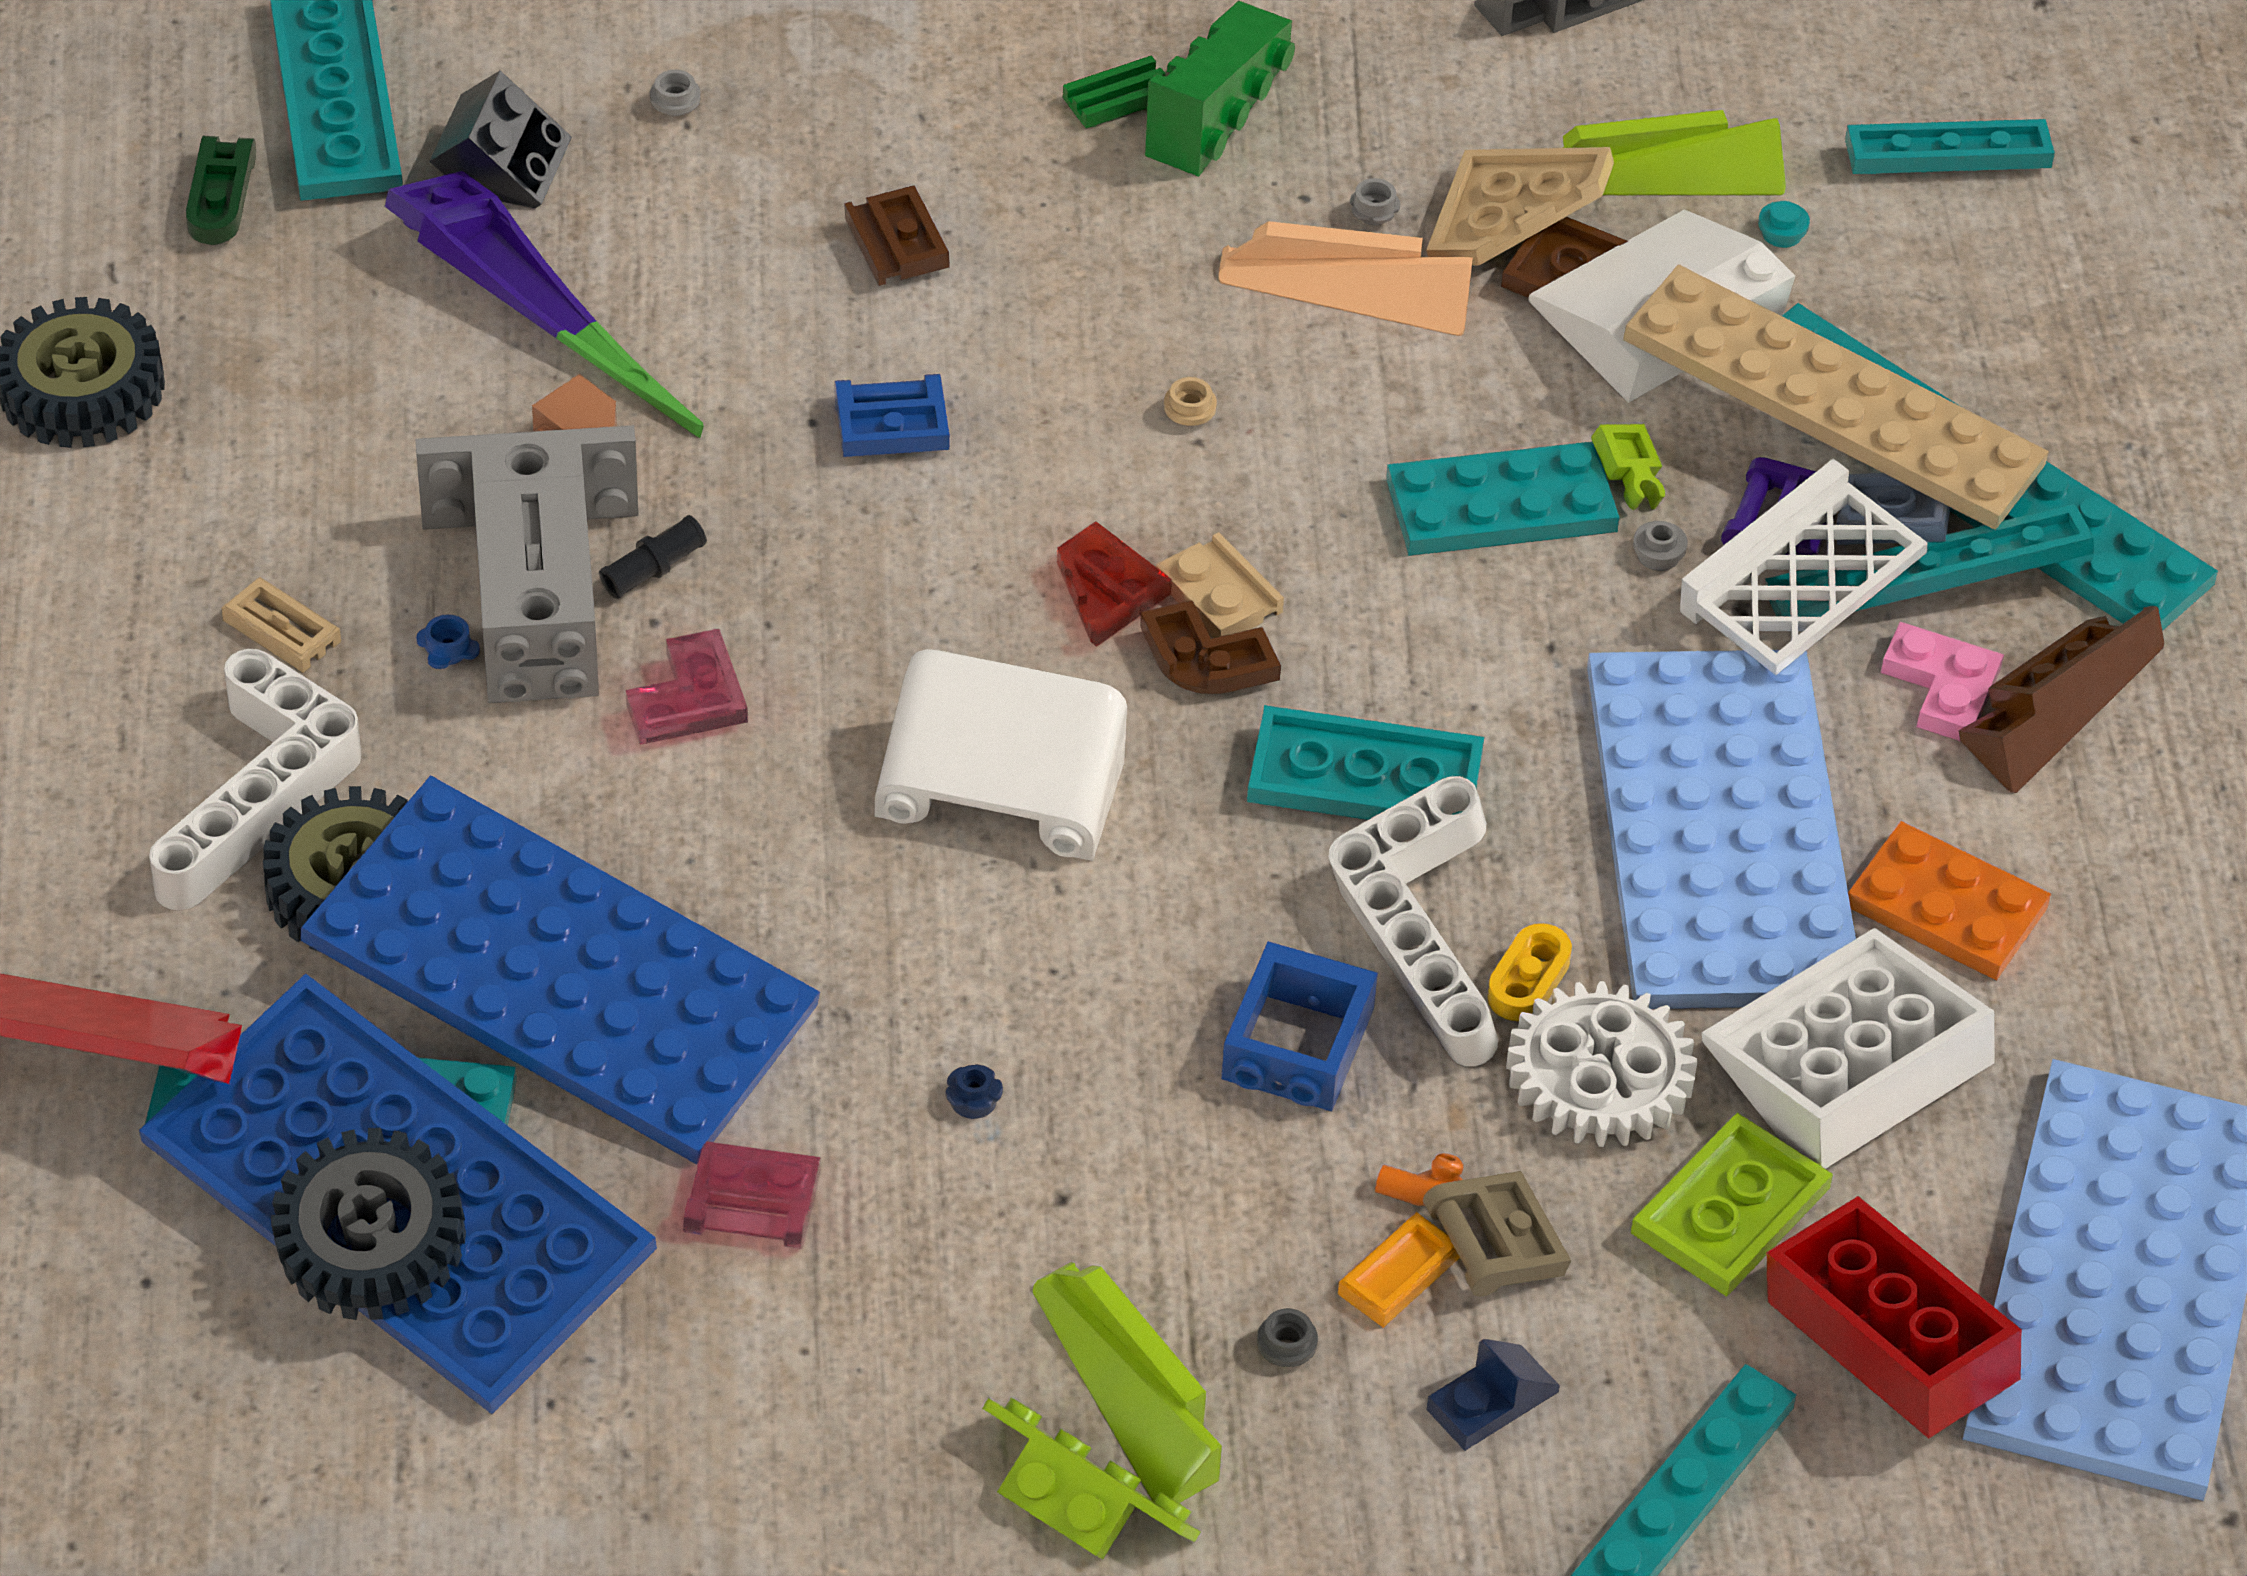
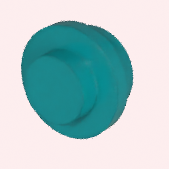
M1772 202L1764 206L1759 213L1758 226L1762 231V236L1773 246L1781 248L1795 246L1809 230L1810 217L1804 208L1793 202Z

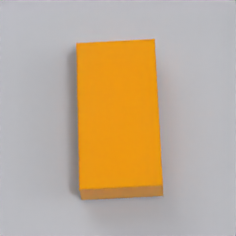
M1416 1212L1339 1281L1338 1295L1384 1328L1460 1257L1448 1235Z

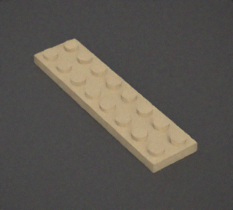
M1679 264L1625 327L1624 341L1994 530L1998 528L2046 464L2048 450Z

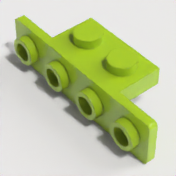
M1011 1397L1006 1406L990 1398L985 1402L982 1407L983 1410L1029 1438V1441L997 1493L1101 1559H1104L1135 1507L1177 1534L1193 1542L1197 1540L1201 1531L1186 1522L1192 1511L1162 1492L1158 1494L1155 1501H1152L1136 1490L1141 1481L1139 1477L1111 1460L1105 1469L1097 1466L1086 1459L1092 1449L1090 1446L1061 1428L1055 1438L1036 1427L1042 1416Z

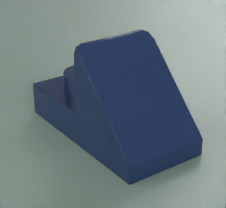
M1482 1339L1478 1345L1476 1367L1429 1395L1426 1410L1460 1447L1466 1451L1559 1393L1560 1385L1522 1345Z

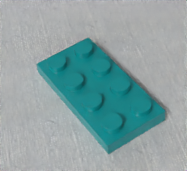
M1592 441L1387 464L1386 481L1409 556L1618 532L1620 517L1603 465Z
M1264 705L1248 785L1247 802L1369 820L1447 777L1460 776L1468 779L1475 785L1477 790L1485 737ZM1458 811V812L1452 813L1451 815H1456V814H1459V813H1461V812H1463V811Z

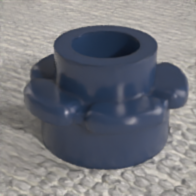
M975 1064L959 1067L952 1071L947 1078V1085L949 1087L945 1091L946 1098L951 1103L953 1110L965 1118L978 1119L989 1115L995 1109L997 1101L1001 1099L1003 1094L1001 1080L995 1079L994 1071L984 1065Z

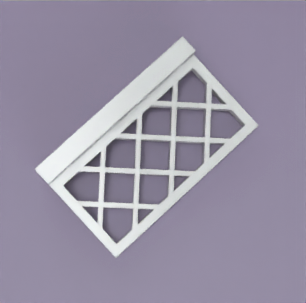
M1833 458L1682 578L1680 612L1695 624L1704 618L1774 675H1777L1925 555L1928 543L1848 482L1849 470ZM1848 504L1864 516L1865 525H1833V515ZM1803 539H1827V555H1796L1795 546ZM1834 540H1865L1866 556L1834 555ZM1873 540H1895L1905 549L1897 556H1873ZM1765 570H1789L1790 586H1758V576ZM1796 570H1828V586H1797ZM1835 570H1866L1867 580L1860 586H1835ZM1727 600H1751L1752 616H1728L1719 607ZM1758 600H1790L1791 617L1759 616ZM1797 600L1829 601V611L1821 617H1798ZM1759 631H1791V642L1775 653L1759 640Z

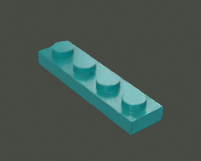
M2046 119L1847 125L1845 143L1853 174L2052 168L2055 156Z

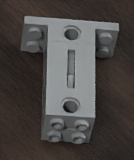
M634 425L415 439L422 529L476 526L488 703L599 696L596 626L587 519L639 516Z

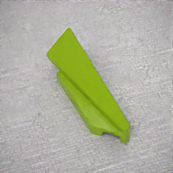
M1724 110L1578 125L1562 136L1564 145L1562 148L1610 147L1614 165L1603 195H1783L1786 189L1781 130L1778 118L1728 128V121Z
M1070 1262L1037 1280L1033 1286L1035 1298L1152 1501H1155L1158 1494L1162 1492L1176 1502L1181 1503L1218 1482L1222 1445L1204 1427L1206 1391L1101 1266L1092 1265L1079 1271L1075 1263Z

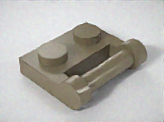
M1521 1171L1442 1183L1431 1188L1423 1197V1203L1431 1218L1440 1220L1467 1269L1465 1280L1473 1295L1477 1297L1490 1295L1501 1286L1564 1276L1571 1263L1568 1253ZM1471 1208L1498 1258L1487 1259L1460 1209Z

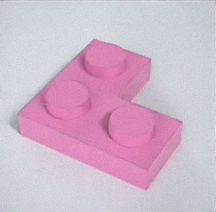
M1899 622L1883 658L1881 673L1929 688V692L1919 712L1916 727L1960 741L1958 731L1980 719L1990 696L1988 688L1997 680L2004 654Z

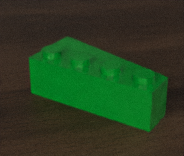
M1238 0L1210 26L1207 39L1198 36L1190 43L1189 54L1186 59L1176 56L1168 63L1166 72L1170 73L1166 77L1159 74L1153 76L1148 83L1145 156L1198 177L1211 160L1217 161L1221 157L1227 139L1233 131H1240L1245 125L1250 109L1257 100L1263 101L1266 98L1277 73L1280 70L1286 71L1290 66L1295 53V43L1291 42L1292 20Z

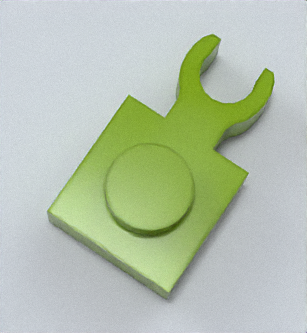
M1600 424L1591 436V439L1608 480L1623 481L1625 486L1624 499L1630 509L1636 510L1645 497L1649 500L1651 509H1656L1665 497V489L1662 483L1655 477L1662 468V464L1645 424Z

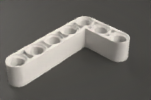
M259 649L240 650L232 654L226 661L224 672L228 704L231 714L236 719L273 743L151 847L149 859L156 900L168 909L185 910L199 904L264 848L265 840L270 841L269 831L273 824L277 822L283 825L282 813L292 806L302 814V799L313 795L315 800L319 801L324 796V790L334 788L354 771L360 763L361 745L356 711L303 675Z
M1455 776L1439 780L1342 834L1331 845L1329 860L1342 897L1448 1055L1457 1064L1478 1066L1491 1059L1498 1048V1037L1489 1008L1474 983L1406 885V883L1473 847L1483 838L1486 832L1487 823L1475 785L1468 779ZM1458 811H1463V812H1461V813H1459V814L1451 815L1452 813H1455V812H1458ZM1410 838H1414V839L1411 840V841L1403 842L1404 840H1407V839H1410ZM1364 866L1363 868L1353 870L1356 867ZM1392 905L1390 908L1379 910L1384 906ZM1420 945L1418 948H1415L1413 950H1406L1411 946ZM1448 986L1443 990L1433 991L1437 987ZM1468 1027H1476L1469 1032H1460Z

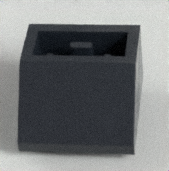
M499 70L460 95L429 162L443 175L460 171L465 172L497 195L501 202L537 208L544 201L572 136Z

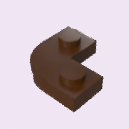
M1193 600L1141 612L1140 628L1160 670L1171 682L1183 689L1200 694H1223L1280 680L1281 664L1263 627L1211 639Z

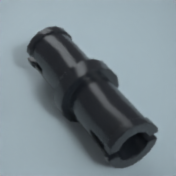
M687 515L680 522L654 538L648 535L636 542V549L599 570L602 584L613 598L619 599L626 592L652 576L661 578L670 572V565L707 543L703 528L693 516Z

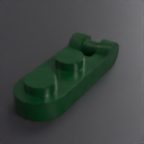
M202 136L186 207L188 233L194 240L208 245H218L229 241L237 234L251 169L255 166L256 142L254 138L239 137L237 142H221L219 136Z

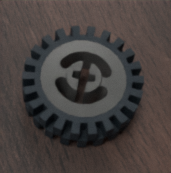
M368 1128L367 1141L357 1142L354 1129L341 1132L344 1146L334 1149L329 1137L317 1143L320 1155L317 1159L314 1160L306 1151L303 1152L296 1159L299 1170L298 1175L287 1169L281 1178L284 1193L275 1191L272 1202L275 1215H271V1228L279 1259L290 1284L296 1283L299 1295L308 1303L315 1296L319 1310L331 1314L335 1306L339 1305L343 1318L357 1320L358 1309L367 1308L369 1319L379 1320L383 1319L382 1306L393 1303L396 1315L398 1316L409 1311L406 1298L415 1295L421 1305L432 1298L430 1283L435 1282L443 1288L450 1279L448 1264L457 1267L462 1254L459 1244H465L466 1230L457 1182L453 1172L448 1173L446 1161L439 1153L432 1158L429 1145L420 1139L415 1142L413 1147H410L407 1133L394 1130L390 1142L384 1141L381 1128ZM386 1198L401 1203L411 1213L405 1229L400 1233L391 1200L387 1202ZM337 1215L346 1246L351 1245L352 1250L337 1245L327 1236L329 1226Z

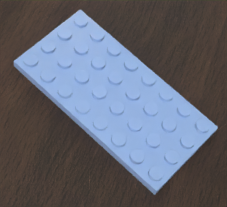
M1744 650L1589 653L1587 672L1633 1000L1636 1001L1643 994L1649 993L1651 994L1650 1009H1657L1668 1005L1670 1009L1744 1007L1854 941L1856 936L1807 651L1777 675H1774Z
M2052 1059L1994 1304L1998 1311L2022 1329L2021 1380L1968 1414L1962 1440L2204 1501L2247 1294V1106Z

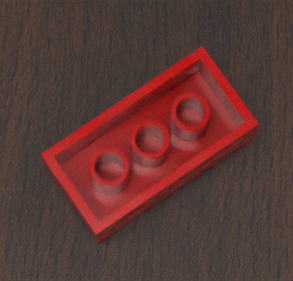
M1859 1196L1766 1252L1768 1303L1928 1439L2021 1380L2022 1329Z

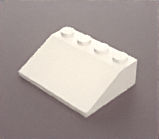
M1684 209L1629 239L1625 244L1609 250L1529 295L1528 301L1629 403L1684 372L1623 340L1625 327L1678 264L1780 316L1784 314L1795 275L1762 242Z
M1873 928L1702 1032V1042L1777 1137L1825 1169L1995 1063L1994 1010L1876 928Z

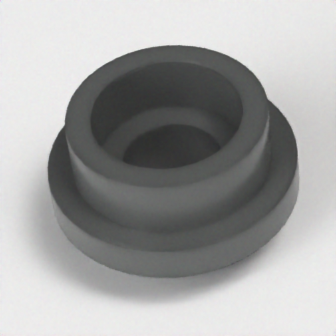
M1284 1308L1270 1314L1260 1325L1257 1345L1262 1356L1269 1362L1282 1367H1295L1306 1363L1314 1356L1318 1345V1333L1306 1314L1296 1309ZM1288 1339L1294 1341V1343L1281 1342V1340Z

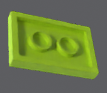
M1737 1112L1633 1218L1631 1234L1727 1297L1763 1260L1766 1252L1773 1249L1830 1189L1833 1174Z

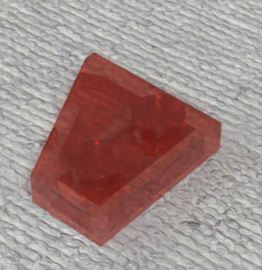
M1097 521L1057 547V565L1089 640L1096 647L1141 616V612L1151 609L1171 595L1172 579Z

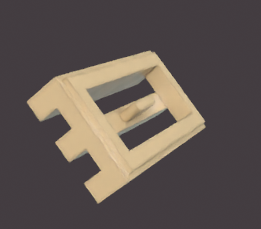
M261 577L257 578L221 608L224 622L302 673L311 667L310 659L312 657L320 660L326 655L325 647L327 645L334 648L341 642L340 628ZM258 598L275 610L271 612L253 599ZM289 619L315 636L309 637L291 625Z

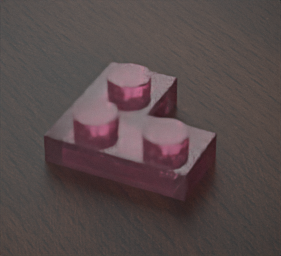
M719 628L666 639V655L675 680L626 690V705L640 745L748 723V707Z

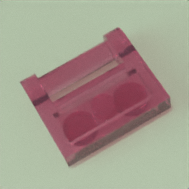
M707 1141L702 1147L691 1195L686 1203L683 1232L702 1235L704 1230L755 1236L783 1240L784 1247L803 1249L821 1172V1157ZM710 1205L787 1215V1217L711 1207Z

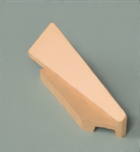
M1268 221L1254 230L1252 239L1238 248L1227 245L1222 249L1218 279L1220 283L1461 336L1465 331L1473 258L1421 257L1423 238Z

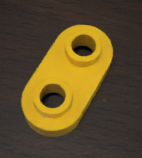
M1544 923L1529 925L1517 934L1489 979L1487 1000L1490 1008L1497 1015L1507 1020L1519 1021L1522 1012L1533 1013L1535 999L1539 998L1546 1002L1553 994V989L1558 986L1570 965L1572 944L1568 935L1560 928ZM1538 958L1545 959L1547 961L1541 962Z

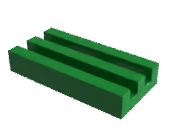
M1151 55L1064 84L1062 98L1087 129L1146 109L1149 80L1156 74L1166 77V73L1162 68L1156 69V60Z

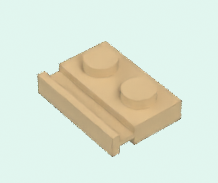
M1219 532L1212 536L1211 542L1205 545L1199 542L1156 564L1155 579L1178 603L1193 600L1205 628L1212 638L1250 630L1262 624L1265 616L1274 613L1276 616L1283 613L1284 597Z

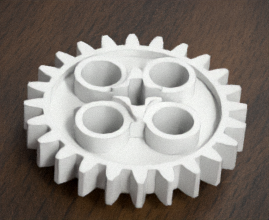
M1599 981L1596 993L1588 994L1585 987L1580 982L1575 983L1574 996L1568 997L1559 988L1553 989L1551 1004L1539 998L1535 999L1533 1013L1522 1012L1519 1017L1518 1029H1512L1506 1062V1069L1511 1070L1509 1087L1519 1089V1106L1534 1104L1532 1118L1534 1122L1551 1117L1554 1119L1552 1134L1554 1135L1562 1132L1567 1126L1573 1128L1575 1143H1580L1586 1133L1595 1134L1598 1146L1604 1147L1607 1135L1615 1134L1623 1146H1627L1630 1131L1633 1130L1644 1139H1651L1653 1123L1667 1130L1670 1127L1672 1113L1682 1115L1686 1098L1692 1097L1697 1058L1692 1056L1694 1040L1683 1038L1685 1023L1683 1021L1668 1023L1670 1011L1668 1005L1651 1010L1649 1008L1651 994L1649 993L1643 994L1636 1001L1629 999L1628 985H1623L1617 994L1613 995L1608 994L1605 982Z

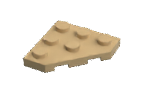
M1610 147L1464 150L1426 249L1428 257L1473 258L1472 265H1481L1602 197L1614 165Z

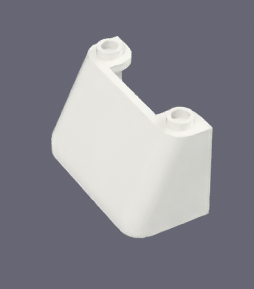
M926 649L918 651L911 657L903 680L875 794V817L903 824L918 822L927 816L932 799L1038 820L1040 839L1052 852L1063 857H1075L1093 861L1124 765L1127 719L1126 700L1119 691L1100 682L940 650Z

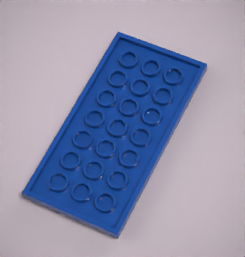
M431 775L301 927V941L696 1165L817 1007L820 991Z
M307 974L303 975L240 1035L229 1084L216 1082L197 1075L139 1129L142 1143L273 1245H275L271 1228V1215H275L272 1204L275 1191L284 1193L281 1178L287 1169L298 1175L299 1170L296 1159L303 1152L306 1151L314 1160L320 1156L317 1147L318 1142L329 1137L334 1149L344 1146L341 1132L354 1129L357 1142H365L368 1137V1128H381L384 1141L390 1142L393 1132L396 1130L407 1133L410 1147H413L418 1139L428 1144L431 1157L433 1158L439 1153L446 1161L448 1173L453 1172L457 1182L466 1230L465 1244H459L462 1257L457 1267L448 1264L450 1279L443 1288L435 1282L430 1283L432 1298L421 1305L416 1296L412 1295L406 1298L409 1307L408 1312L397 1316L392 1303L382 1306L383 1319L371 1321L491 1414L657 1249L656 1237ZM386 1198L387 1202L391 1200L400 1233L405 1229L411 1213L401 1203ZM337 1215L329 1226L327 1236L337 1245L352 1250L351 1245L346 1246ZM359 1308L358 1311L369 1319L367 1308Z

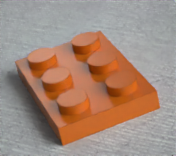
M1900 821L1849 890L1848 896L1851 910L1997 981L2047 910L2051 893Z

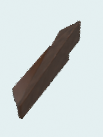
M2144 607V610L2120 626L2110 625L2106 616L2084 621L1988 688L1991 706L1997 709L1958 731L1960 741L2008 791L2017 793L2164 648V637L2158 607Z

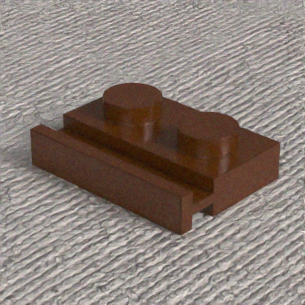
M915 185L867 197L866 203L854 206L852 201L844 203L845 220L879 286L885 285L886 279L899 276L900 280L950 268L949 251Z

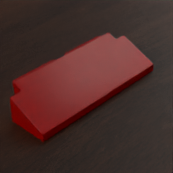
M0 973V1037L176 1068L225 1084L230 1082L242 1025L229 1023L230 1014Z

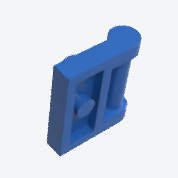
M940 374L924 375V380L852 385L851 380L834 381L835 405L838 414L843 457L949 450L950 434Z

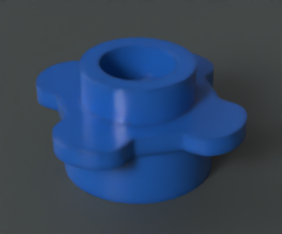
M447 614L433 618L429 621L426 628L421 629L416 636L418 646L425 648L429 654L428 664L435 669H445L449 665L457 664L463 659H475L480 653V644L470 638L468 623L456 615Z

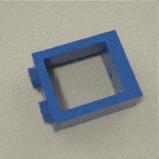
M1268 941L1224 1042L1221 1079L1236 1083L1245 1089L1260 1090L1290 1099L1303 1106H1314L1332 1112L1374 1010L1378 973ZM1267 997L1343 1019L1326 1061L1250 1039Z

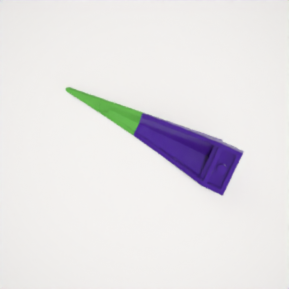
M463 171L388 190L384 207L402 219L408 228L419 232L417 242L699 438L701 437L704 427L703 422L649 375L595 320L544 260L497 195Z

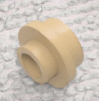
M1196 377L1181 378L1175 381L1165 394L1164 411L1176 423L1187 426L1201 425L1212 419L1216 413V396L1212 392L1210 385L1202 379Z

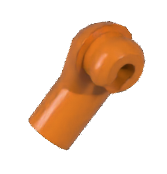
M1446 1153L1437 1155L1432 1161V1169L1418 1175L1384 1164L1377 1178L1375 1193L1416 1206H1425L1423 1197L1431 1188L1442 1183L1463 1180L1460 1175L1463 1172L1464 1165L1457 1156Z

